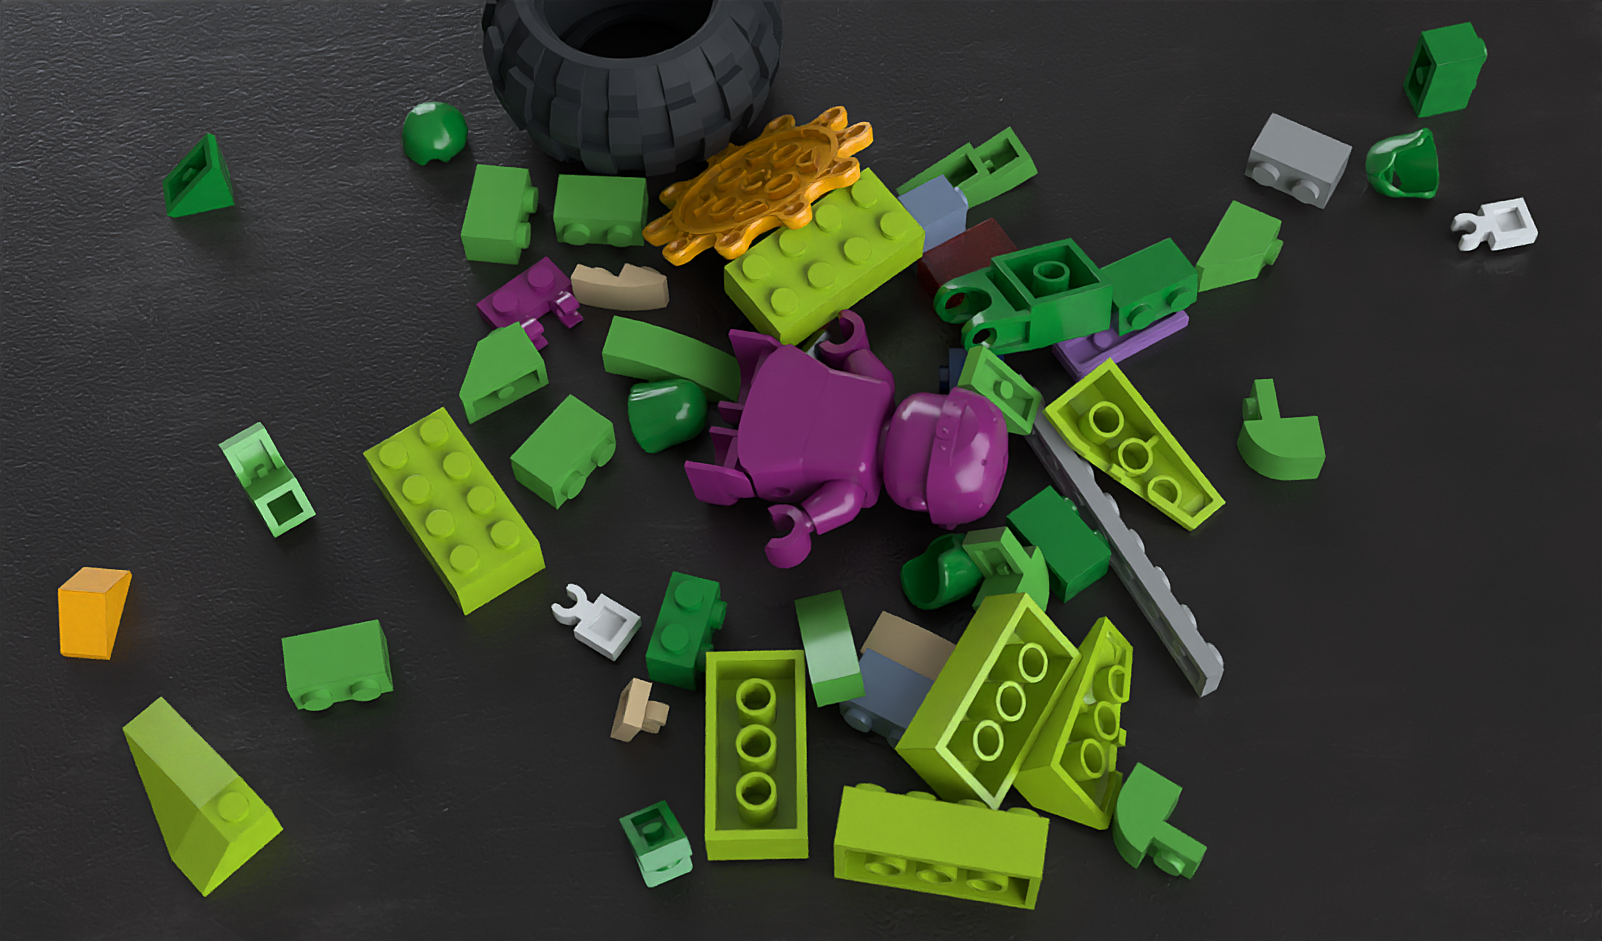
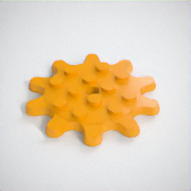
M843 106L830 108L803 126L795 127V119L792 115H782L767 124L763 133L757 139L742 146L728 143L727 148L706 159L709 166L699 176L688 181L677 182L663 190L659 195V200L671 211L648 224L643 229L642 235L653 246H661L668 243L662 251L664 258L673 265L680 266L713 246L726 260H733L742 256L758 235L778 226H785L791 230L802 228L812 220L811 203L827 196L834 189L852 185L860 178L859 161L857 158L850 156L868 147L873 142L871 124L869 122H860L844 129L848 124L846 109Z

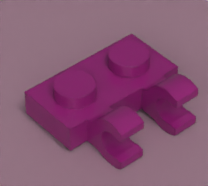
M547 256L476 304L479 315L493 330L508 327L518 321L537 351L548 344L547 340L541 335L544 332V328L537 321L539 317L551 310L568 329L583 320L581 314L576 310L580 307V304L573 296L572 282Z

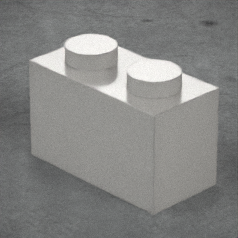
M1272 113L1251 149L1245 175L1255 179L1261 185L1271 186L1294 196L1303 203L1312 204L1324 209L1345 171L1352 146Z

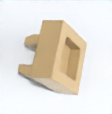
M633 678L621 692L610 737L629 743L640 729L657 734L660 725L664 726L666 724L669 706L656 701H648L652 683Z

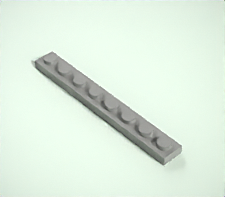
M1033 386V388L1040 393V391ZM1042 396L1031 433L1023 435L1062 494L1074 503L1083 522L1091 530L1096 529L1101 532L1106 538L1112 552L1110 565L1200 698L1216 690L1224 671L1220 653L1213 644L1205 643L1196 629L1197 624L1192 612L1186 605H1179L1172 595L1167 576L1160 567H1153L1144 554V545L1139 535L1133 529L1128 530L1119 517V509L1113 497L1107 492L1102 493L1094 481V473L1088 461L1082 456L1078 458L1074 450L1067 445L1041 412L1046 408Z

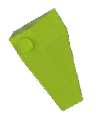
M1110 357L1041 411L1072 450L1189 531L1194 530L1226 503Z
M1106 616L1098 618L1077 649L1083 657L1012 783L1033 807L1099 830L1108 829L1122 788L1123 773L1115 770L1117 748L1125 746L1126 731L1119 728L1121 703L1129 701L1133 647Z
M162 697L158 698L122 728L171 859L204 897L283 830L270 808Z

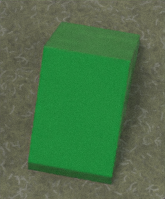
M206 133L162 181L167 216L176 218L235 205L230 173L216 137Z

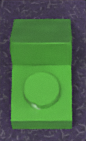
M984 345L970 348L957 387L987 397L1000 408L1008 432L1019 435L1030 434L1042 395Z

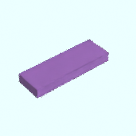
M1184 310L1172 312L1151 322L1143 329L1133 330L1120 337L1110 325L1108 330L1055 343L1052 346V353L1073 381L1078 383L1109 357L1116 364L1186 327L1189 316Z

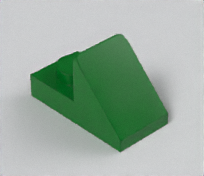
M665 800L619 819L648 887L657 886L693 869L690 855L693 853L688 839Z

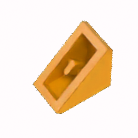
M83 567L58 588L60 652L63 656L110 660L132 577L130 571Z

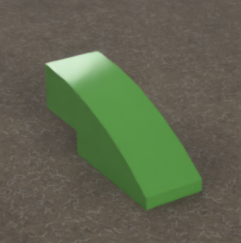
M1008 127L976 149H973L971 144L967 143L896 190L901 196L943 174L953 188L958 187L962 190L968 201L969 208H972L1016 187L1036 175L1038 171L1011 127Z
M614 315L602 351L605 372L649 380V383L668 379H685L696 383L704 392L707 401L737 403L741 374L735 357L672 330Z
M841 590L794 600L817 706L821 707L866 696Z

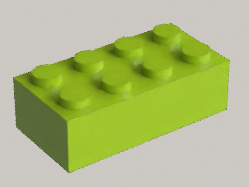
M869 167L860 172V178L848 187L834 190L811 206L812 220L806 226L796 230L782 226L746 251L742 256L724 266L725 292L760 334L771 335L783 345L792 344L796 346L836 318L841 310L850 308L922 257L926 231Z
M444 407L363 452L374 482L465 616L546 567L539 541Z
M1026 592L986 596L895 747V750L945 802L957 804L960 800H975L984 803L987 809L997 810L1083 656Z
M805 650L706 652L705 843L708 860L809 858Z
M858 784L856 788L844 786L834 842V877L1034 910L1042 879L1049 818L1038 817L1035 811L1026 808H1011L1008 812L987 809L984 803L975 800H960L957 804L937 801L936 797L924 792H909L906 796L886 793L884 788L874 784Z

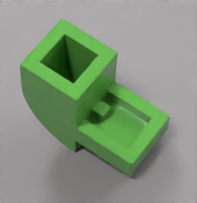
M1273 379L1254 380L1249 398H1244L1243 400L1244 422L1237 441V447L1242 458L1256 472L1272 479H1317L1326 457L1318 416L1280 418Z
M261 422L218 444L234 471L236 479L274 538L316 515L296 477L285 465Z
M1007 526L968 531L962 547L985 576V580L972 605L974 610L977 612L986 596L1026 592L1045 613L1049 598V575L1045 559L1037 545L1022 547Z
M1139 762L1122 787L1115 806L1111 824L1115 846L1121 856L1135 869L1138 868L1147 853L1154 857V863L1163 871L1174 876L1182 874L1191 880L1202 861L1207 847L1166 823L1178 802L1182 788Z

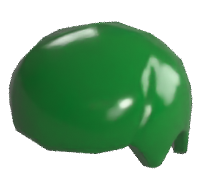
M425 102L416 105L407 114L402 130L401 144L405 155L420 165L424 166L432 159H440L447 163L451 157H454L464 149L469 129L464 115L454 106L443 102Z

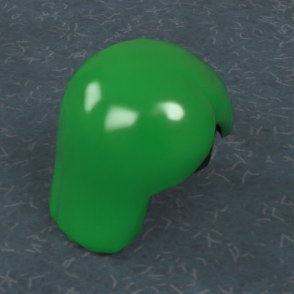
M1422 128L1413 133L1389 137L1377 142L1369 149L1366 156V175L1368 182L1375 191L1382 195L1396 198L1418 197L1430 199L1436 195L1439 185L1438 157L1431 130ZM1394 171L1402 182L1398 188L1392 186Z
M668 379L633 385L628 396V417L632 434L640 447L650 454H656L673 445L694 439L703 431L708 420V403L704 392L696 383L685 379Z
M950 533L941 535L930 543L924 554L902 565L900 568L901 585L905 595L913 605L923 610H934L970 595L981 585L985 576L962 547L966 534Z

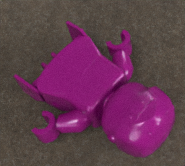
M847 309L841 310L838 313L842 336L848 341L835 345L826 340L819 344L825 364L792 344H781L771 335L730 329L729 337L741 374L740 391L737 403L720 401L718 408L723 421L727 424L739 425V429L733 430L711 426L710 435L715 448V465L686 461L684 468L699 502L731 506L738 503L741 498L760 497L770 502L791 503L809 497L800 504L802 511L787 504H779L767 508L772 524L777 532L781 530L792 531L786 537L772 538L764 548L768 561L778 568H790L800 564L811 550L809 533L814 531L816 535L823 534L852 521L861 508L874 506L878 500L883 481L888 496L895 504L908 510L930 513L932 523L938 524L941 529L953 530L958 524L969 523L983 517L999 495L1008 464V430L1001 409L987 397L959 387H954L949 395L928 392L915 393L904 399L896 408L894 376L870 351L862 318L857 313Z

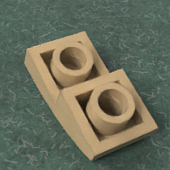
M625 263L619 277L603 268L595 267L592 269L577 264L571 276L574 297L579 303L612 310L640 311L664 308L669 302L667 277L650 267L639 268Z
M883 611L860 652L864 654L866 649L869 648L935 681L956 645L922 627Z

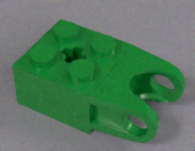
M1067 238L992 257L990 266L946 282L936 293L933 306L935 312L943 321L956 324L966 323L961 330V345L967 352L972 347L984 345L997 356L1044 348L1051 344L1108 330L1110 328L1113 284L1074 240ZM957 293H965L964 300L959 306L945 309L946 302L951 296ZM982 329L989 331L990 336L984 342L972 343L973 337L977 332Z

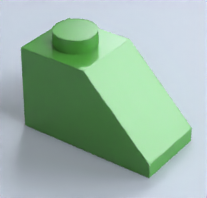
M1233 200L1196 264L1195 269L1198 272L1197 292L1257 278L1265 263L1273 265L1283 245V241L1277 239L1282 221Z
M518 321L508 327L493 330L486 338L477 343L459 393L464 415L469 424L549 384L544 360Z

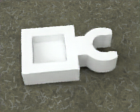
M1523 198L1481 205L1477 216L1470 213L1459 214L1454 217L1450 227L1452 231L1467 230L1471 233L1463 235L1458 244L1459 249L1464 251L1475 249L1482 241H1488L1492 251L1534 243L1538 234Z
M569 584L566 587L568 597L577 601V604L573 608L565 609L559 604L554 603L552 606L554 617L566 625L578 624L574 629L575 638L615 662L641 627L640 616L603 594L592 604L587 601L586 594L582 588Z

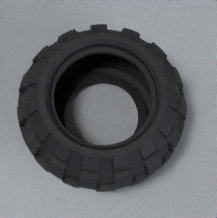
M486 0L481 21L483 29L482 49L494 92L520 131L527 128L528 134L538 148L560 162L564 160L571 164L581 161L590 173L620 177L624 171H646V177L675 172L677 164L689 159L699 163L727 148L731 134H738L743 127L748 129L762 110L770 90L769 86H772L779 69L783 49L782 8L780 0ZM632 22H653L668 25L683 31L690 37L669 50L640 58L611 59L579 51L587 40L603 30Z

